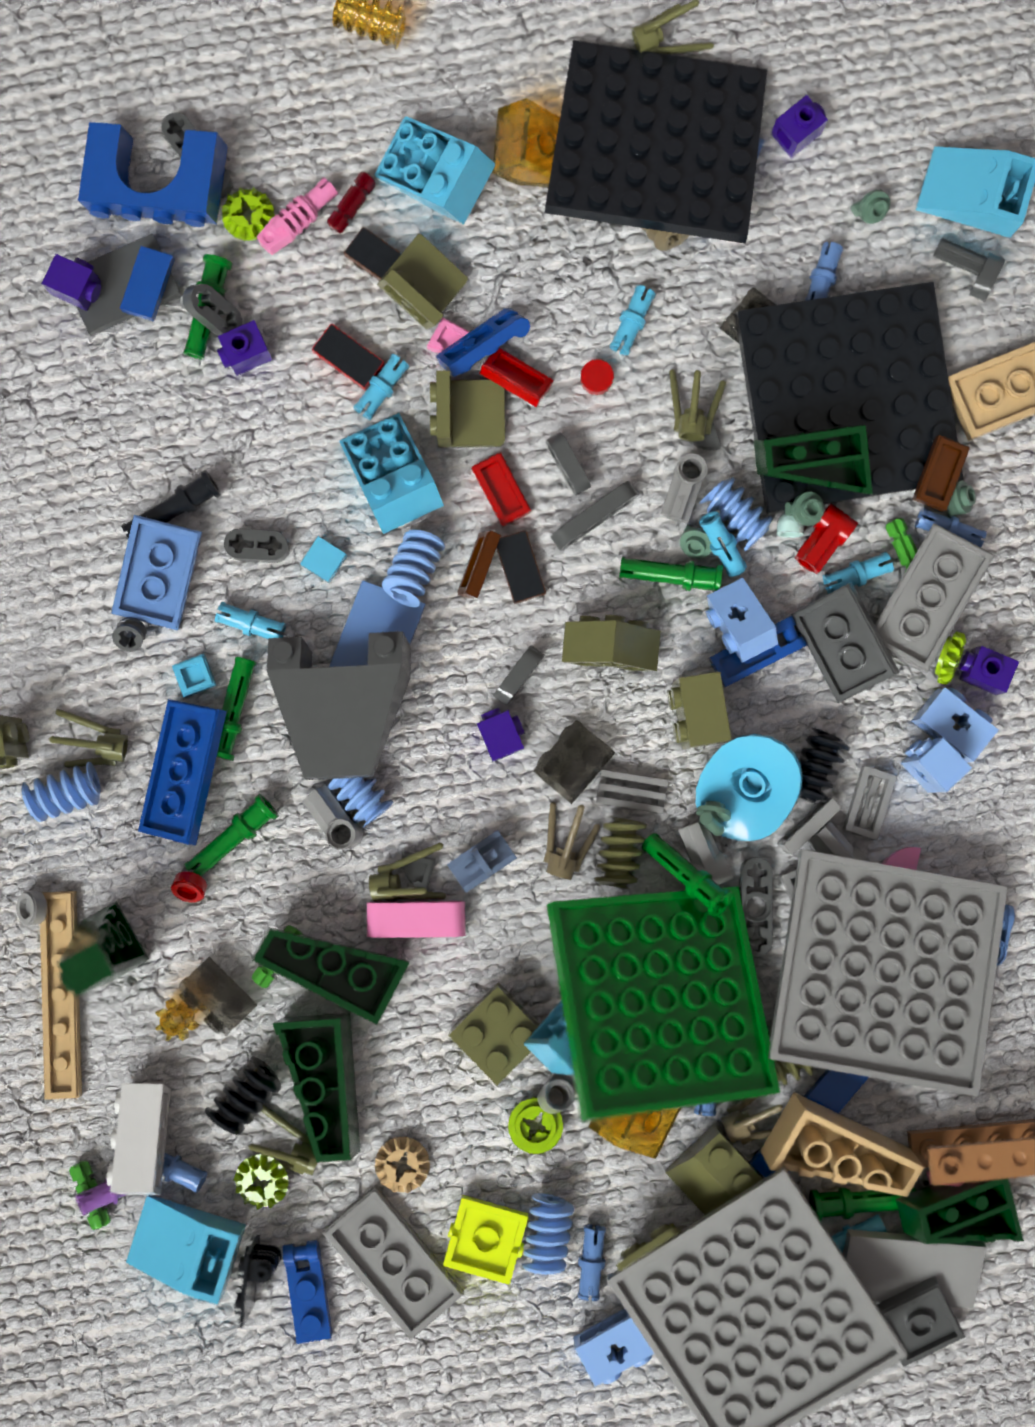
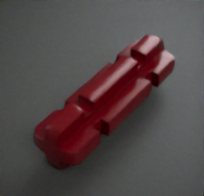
M364 171L359 173L354 180L355 186L351 185L336 206L338 210L333 211L327 219L328 226L337 233L344 232L349 224L347 222L348 219H353L366 200L365 195L370 194L375 187V179Z

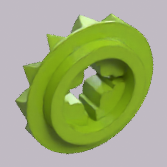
M239 187V190L234 194H228L225 204L221 206L222 222L226 230L235 238L244 241L256 240L257 235L275 216L274 207L266 193L263 194L254 187L252 189ZM244 203L251 210H256L251 213L252 224L250 225L244 216H239V214L243 213Z
M956 631L953 637L948 636L935 669V674L938 675V683L947 685L953 679L966 644L964 633Z
M536 1097L520 1101L509 1117V1135L514 1144L527 1153L540 1154L547 1152L561 1138L563 1132L560 1112L557 1114L544 1112L540 1108L538 1098ZM541 1112V1124L549 1132L537 1129L529 1138L530 1125L523 1118L534 1120Z
M262 1154L252 1155L244 1159L238 1166L233 1178L236 1184L235 1193L241 1195L244 1199V1204L250 1203L256 1206L257 1210L262 1207H269L271 1209L278 1202L282 1201L289 1185L288 1175L283 1165L275 1158ZM256 1176L260 1180H270L264 1190L260 1186H251Z

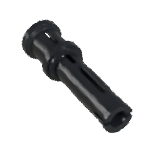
M204 470L199 478L185 486L182 484L177 486V489L174 490V495L139 516L167 523L185 511L188 513L195 512L198 505L213 496L216 498L220 497L221 492L208 471ZM133 519L121 525L123 531L128 532L126 534L127 538H129Z

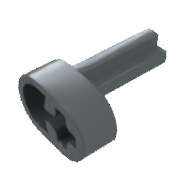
M941 238L933 254L935 258L977 275L969 295L984 302L1005 262L1004 258L989 253L986 257L944 238Z

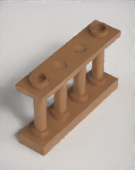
M1035 1119L907 1131L909 1148H911L925 1168H930L932 1185L1035 1176Z

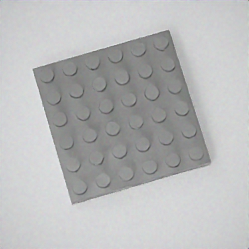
M803 849L800 850L770 1037L769 1059L979 1097L1008 887Z
M784 1166L685 1227L680 1234L625 1270H616L608 1275L607 1282L701 1427H790L908 1356L907 1350Z

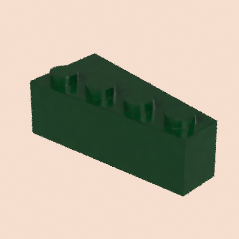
M117 901L81 921L58 963L62 971L59 973L62 984L69 992L73 991L75 996L114 981L150 960Z
M268 927L252 956L254 962L376 1025L410 963L405 959Z
M350 1013L284 1017L272 1023L276 1035H279L285 1065H288L294 1083L292 1087L296 1100L299 1099L304 1114L303 1121L316 1162L351 1161L360 1152Z

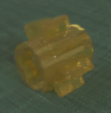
M171 998L166 1001L167 1009H159L155 1013L160 1017V1024L155 1029H162L167 1034V1041L171 1040L175 1035H178L184 1041L189 1037L187 1029L195 1030L199 1027V1024L194 1021L195 1014L199 1012V1009H192L188 1005V998L183 999L179 1004H176V1001ZM173 1016H180L182 1018V1022L175 1023L173 1020Z

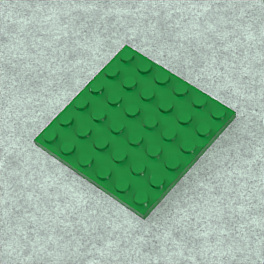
M738 886L722 888L730 890L734 896L727 909L716 917H712L708 913V908L697 898H690L686 891L551 901L546 905L582 1122L780 1093L775 1063L773 1059H769L770 1039Z

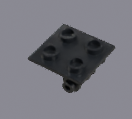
M260 1235L255 1237L251 1246H246L245 1255L240 1256L238 1278L243 1279L242 1291L237 1293L235 1301V1315H240L239 1328L244 1327L255 1305L256 1283L268 1282L282 1258L281 1250L277 1246L260 1244Z

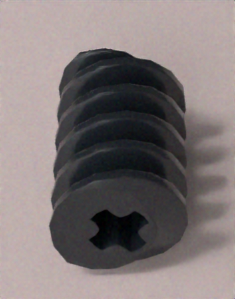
M812 728L818 736H808L806 741L813 749L803 748L801 750V754L808 761L798 760L802 770V787L799 798L816 804V800H828V797L821 789L822 787L833 788L834 785L827 779V775H839V772L832 764L844 763L845 760L838 754V751H849L850 747L840 738L820 729Z
M254 1056L250 1058L255 1065L254 1069L246 1065L241 1067L246 1078L242 1079L235 1075L232 1078L237 1088L235 1090L228 1086L223 1088L228 1098L226 1100L218 1096L214 1098L218 1110L216 1111L211 1107L205 1108V1113L209 1119L218 1127L231 1134H242L245 1129L244 1124H250L253 1121V1113H260L263 1109L262 1103H269L271 1101V1092L276 1093L281 1089V1083L275 1072L265 1062Z

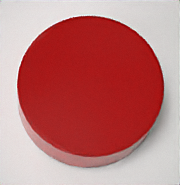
M600 359L587 362L583 366L580 375L583 389L592 395L606 393L611 388L614 379L612 367L606 361Z
M187 871L177 873L171 885L172 893L178 899L189 903L201 901L208 888L207 882L203 877Z

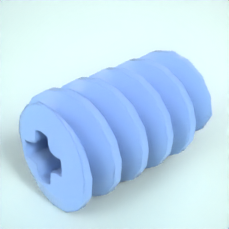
M731 477L721 481L699 504L711 501L707 512L719 510L722 522L729 520L726 529L729 533L738 530L735 537L737 543L748 540L744 548L746 552L769 530L768 527L773 518L770 515L760 519L763 507L759 506L751 510L750 506L754 498L751 496L742 500L741 496L745 488L742 486L732 490L735 478Z
M423 530L407 531L403 536V542L398 547V554L393 558V565L388 569V576L383 579L382 587L392 599L403 605L414 608L418 607L420 600L416 596H423L425 594V588L422 585L429 584L431 579L426 573H434L436 567L432 562L440 560L441 555L438 551L445 549L443 541L438 536Z
M91 762L86 763V773L84 774L78 766H74L72 778L69 777L65 770L60 771L59 782L56 781L52 774L47 775L46 786L43 785L39 778L34 779L33 790L29 788L27 783L23 782L22 797L25 806L31 816L38 822L46 821L48 816L51 818L59 817L61 811L64 814L72 813L74 807L81 810L86 807L87 803L92 806L97 805L100 801V782L95 767Z
M364 778L332 779L328 786L330 790L341 788L336 797L338 801L350 799L344 809L346 812L358 810L352 820L355 823L366 821L362 828L381 816L393 804L392 800L380 801L385 793L384 789L372 791L373 786L377 782L376 778L366 781Z
M535 1193L531 1198L541 1204L540 1207L530 1208V1213L539 1218L537 1221L528 1222V1227L536 1230L537 1233L526 1236V1241L535 1245V1247L524 1250V1255L533 1259V1261L523 1263L522 1267L535 1274H558L563 1272L567 1265L566 1261L562 1258H565L569 1251L564 1244L570 1241V1234L566 1230L572 1227V1220L568 1216L574 1213V1206L565 1199L555 1195Z

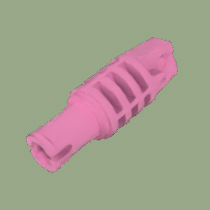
M322 178L304 196H296L293 202H289L285 209L283 208L279 211V214L275 215L257 235L260 245L273 255L294 241L296 236L303 232V229H307L310 223L317 220V213L320 209L338 195L335 187L330 182L328 183L326 178Z

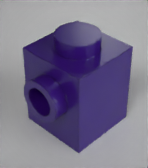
M806 95L776 119L771 135L785 152L793 158L822 134L828 119L822 106L817 102H813Z
M55 254L41 284L52 296L88 311L91 303H95L100 295V284L102 281L93 271L94 267L80 258H75L72 261Z
M255 320L217 336L222 346L217 349L218 355L224 367L228 368L231 366L237 376L273 360Z
M979 646L971 649V651H967L962 657L959 665L962 673L959 680L994 695L1004 694L1008 691L1019 661L984 646Z
M500 708L481 715L483 721L477 723L493 762L524 750L519 736L525 734L518 715L511 717L509 711L502 713Z

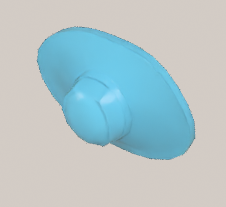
M759 734L738 736L725 743L711 757L702 771L696 786V807L705 805L707 801L723 803L725 809L731 812V819L723 822L725 830L721 836L737 841L760 840L776 831L794 808L802 787L801 765L795 753L785 743L771 736Z

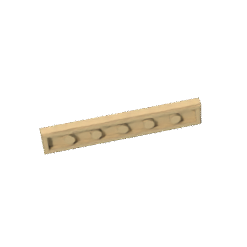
M77 891L42 892L47 902V914L44 921L40 924L44 1100L79 1098L82 1096L79 996L74 995L73 991L69 992L64 987L59 977V973L62 971L58 966L62 955L78 928Z

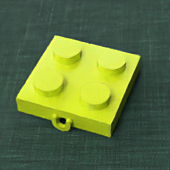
M462 1194L455 1222H451L447 1235L450 1240L443 1266L510 1285L517 1257L521 1258L524 1248L522 1238L528 1220V1213Z

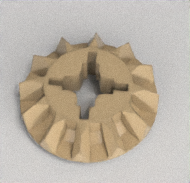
M404 1136L392 1138L384 1143L379 1149L375 1160V1173L381 1185L386 1186L393 1193H409L421 1187L430 1169L429 1155L424 1146L417 1140ZM404 1152H408L406 1157L408 1158L407 1164L412 1166V1169L405 1170L400 1178H397V1167L392 1165L391 1162H399Z

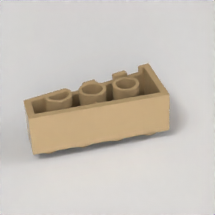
M795 1092L792 1094L760 1150L770 1170L777 1171L784 1166L786 1170L797 1172L799 1176L809 1178L819 1176L832 1179L834 1183L846 1185L849 1182L863 1185L865 1189L908 1197L925 1168L911 1148Z

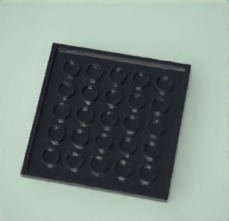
M573 40L545 213L746 244L768 69L650 51L640 53L637 49Z
M934 282L746 309L735 313L754 440L850 425H866L873 495L760 475L766 513L784 511L785 504L787 502H794L795 498L803 492H814L821 497L824 504L916 490L935 437L941 435L958 442ZM961 471V474H960V476H959L958 481H960V480H963V481H964V479H963V472H962V471Z

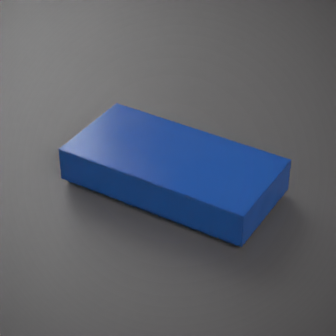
M140 246L120 306L122 312L155 321L175 261L173 255Z

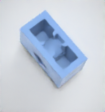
M744 578L707 595L709 609L705 612L710 624L714 629L720 628L724 634L721 637L726 649L730 654L735 652L742 663L778 645L776 626Z
M944 687L935 690L911 721L933 739L944 737L966 762H974L998 732V729L991 724L993 720L988 714L980 709H975L974 711L964 703L966 698L959 691L951 687L949 689ZM958 716L960 718L958 720V725L961 728L954 729L953 726L955 725V721L952 719V717Z
M944 737L936 739L927 738L923 742L920 739L917 740L905 751L907 757L901 762L905 769L928 793L948 792L972 769Z
M625 1308L573 1337L575 1350L595 1387L601 1383L610 1384L616 1381L624 1370L633 1365L634 1367L643 1366L651 1360L654 1354ZM616 1343V1345L619 1348L622 1347V1349L616 1352V1350L614 1348H611L610 1346Z

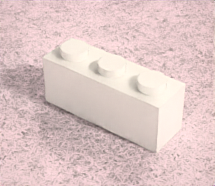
M122 1083L121 1092L116 1094L114 1104L115 1113L118 1114L117 1128H113L111 1134V1148L115 1150L113 1164L109 1165L107 1171V1185L111 1186V1193L161 1195L170 1087L164 1084Z

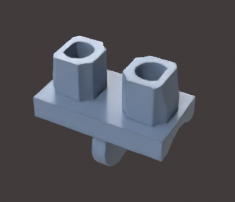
M497 830L448 863L447 866L467 893L517 859L499 830Z

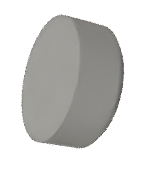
M38 890L24 891L17 900V915L24 925L41 924L46 917L47 902L43 893Z

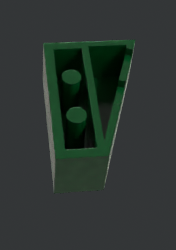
M850 425L753 440L758 475L873 495L866 425Z
M1008 1178L965 1182L960 1187L929 1185L909 1193L908 1197L902 1196L896 1199L904 1233L925 1244L966 1243V1241H983L988 1243L995 1242V1240L1024 1241Z

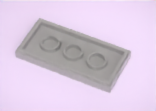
M933 523L875 624L890 655L927 674L995 555Z
M377 1185L371 1188L322 1232L410 1340L464 1295V1290Z
M848 1229L843 1255L873 1301H885L935 1276L950 1307L974 1308L987 1247L983 1241H966V1243L925 1244L908 1234Z

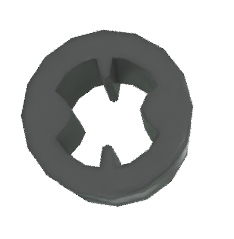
M132 617L121 619L113 632V642L123 651L134 652L142 646L146 638V627L141 621ZM125 630L127 634L129 631L133 632L136 635L133 639L132 635L130 638L124 635Z

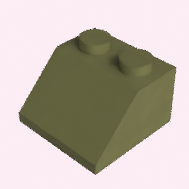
M715 1124L665 1170V1173L704 1215L764 1179Z

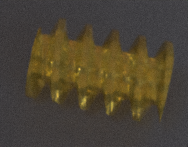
M336 0L333 10V27L339 29L343 26L344 30L349 33L356 29V33L360 37H365L368 34L369 39L374 42L380 38L381 43L385 46H389L393 42L394 49H397L405 29V5L400 4L395 13L393 12L392 0H388L383 8L380 7V0H372L371 4L368 3V0Z

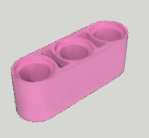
M465 901L367 902V937L466 936Z

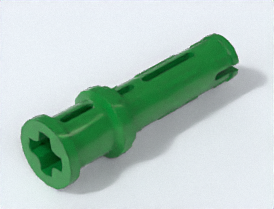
M204 254V270L201 281H198L196 285L207 284L225 297L226 290L223 287L227 272L232 270L233 263L217 255ZM199 294V295H198V299H199V304H198V306H206V305L201 301L202 294ZM194 317L192 318L183 354L195 359L204 360L211 331Z
M622 556L619 578L682 585V589H685V591H691L694 588L715 592L721 587L723 565L718 564L716 567L695 565L694 561L686 562L685 565L625 558Z
M235 657L234 667L222 706V710L227 711L217 752L218 758L234 761L235 756L232 752L237 734L242 732V725L239 724L253 670L256 666L255 661Z
M258 794L255 796V802L241 814L236 813L233 815L232 824L184 864L188 871L192 869L194 870L193 873L202 877L245 838L248 840L255 838L258 829L270 819L275 820L279 817L278 812L264 796Z
M653 833L646 838L642 845V850L652 856L685 885V890L690 898H697L704 904L712 917L719 916L727 909L734 896L730 890H724L715 883L708 871H699L657 833Z
M913 1186L912 1190L910 1191V1193L916 1191V1189L914 1188V1186ZM840 1187L838 1191L819 1193L816 1189L810 1190L809 1203L820 1221L822 1218L839 1216L847 1220L856 1213L898 1210L896 1199L902 1196L875 1190L851 1192L846 1187Z

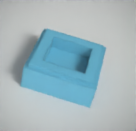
M318 536L300 565L330 583L346 559L347 554Z
M205 654L172 665L184 698L217 686Z

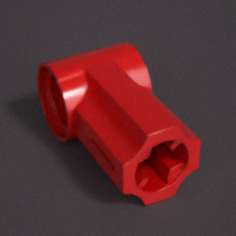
M831 503L825 509L821 520L813 526L814 531L803 543L794 558L802 567L818 574L837 547H841L849 538L859 522Z

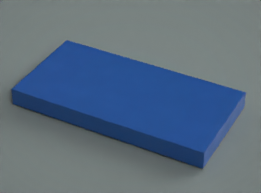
M168 699L138 832L188 845H197L227 711Z

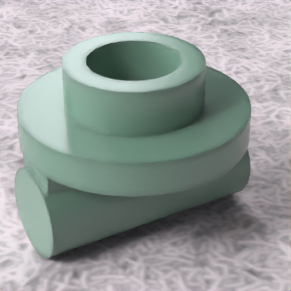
M882 189L873 190L866 194L863 199L851 205L852 213L855 217L859 216L868 224H875L886 216L890 207V198Z
M963 480L957 482L947 508L949 518L970 513L976 502L973 487Z
M803 492L795 498L794 502H787L785 504L784 512L787 516H794V519L799 524L812 526L821 520L824 514V503L818 494Z
M687 524L680 539L682 551L695 559L707 557L711 553V542L705 531Z
M707 801L705 805L697 808L700 822L713 835H722L725 830L723 822L731 819V812L725 809V805L716 801Z

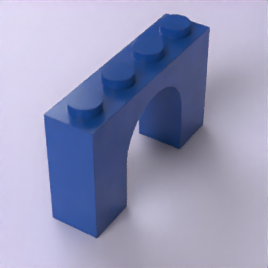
M89 122L78 201L89 210L92 216L107 219L110 215H118L130 221H141V218H151L162 224H172L173 220L184 221L186 224L194 227H204L205 223L217 224L228 146L217 132L185 130L180 166L174 179L159 191L140 193L132 190L129 183V167L134 138L121 124Z

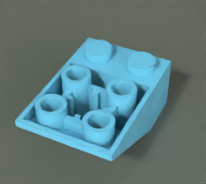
M405 116L374 176L436 212L464 224L496 164L477 146Z
M934 147L915 210L1011 238L1025 219L1035 184V158L1009 150Z
M399 413L339 441L383 534L444 506L436 484Z
M147 1195L126 1263L184 1295L218 1305L226 1292L246 1224L153 1195Z

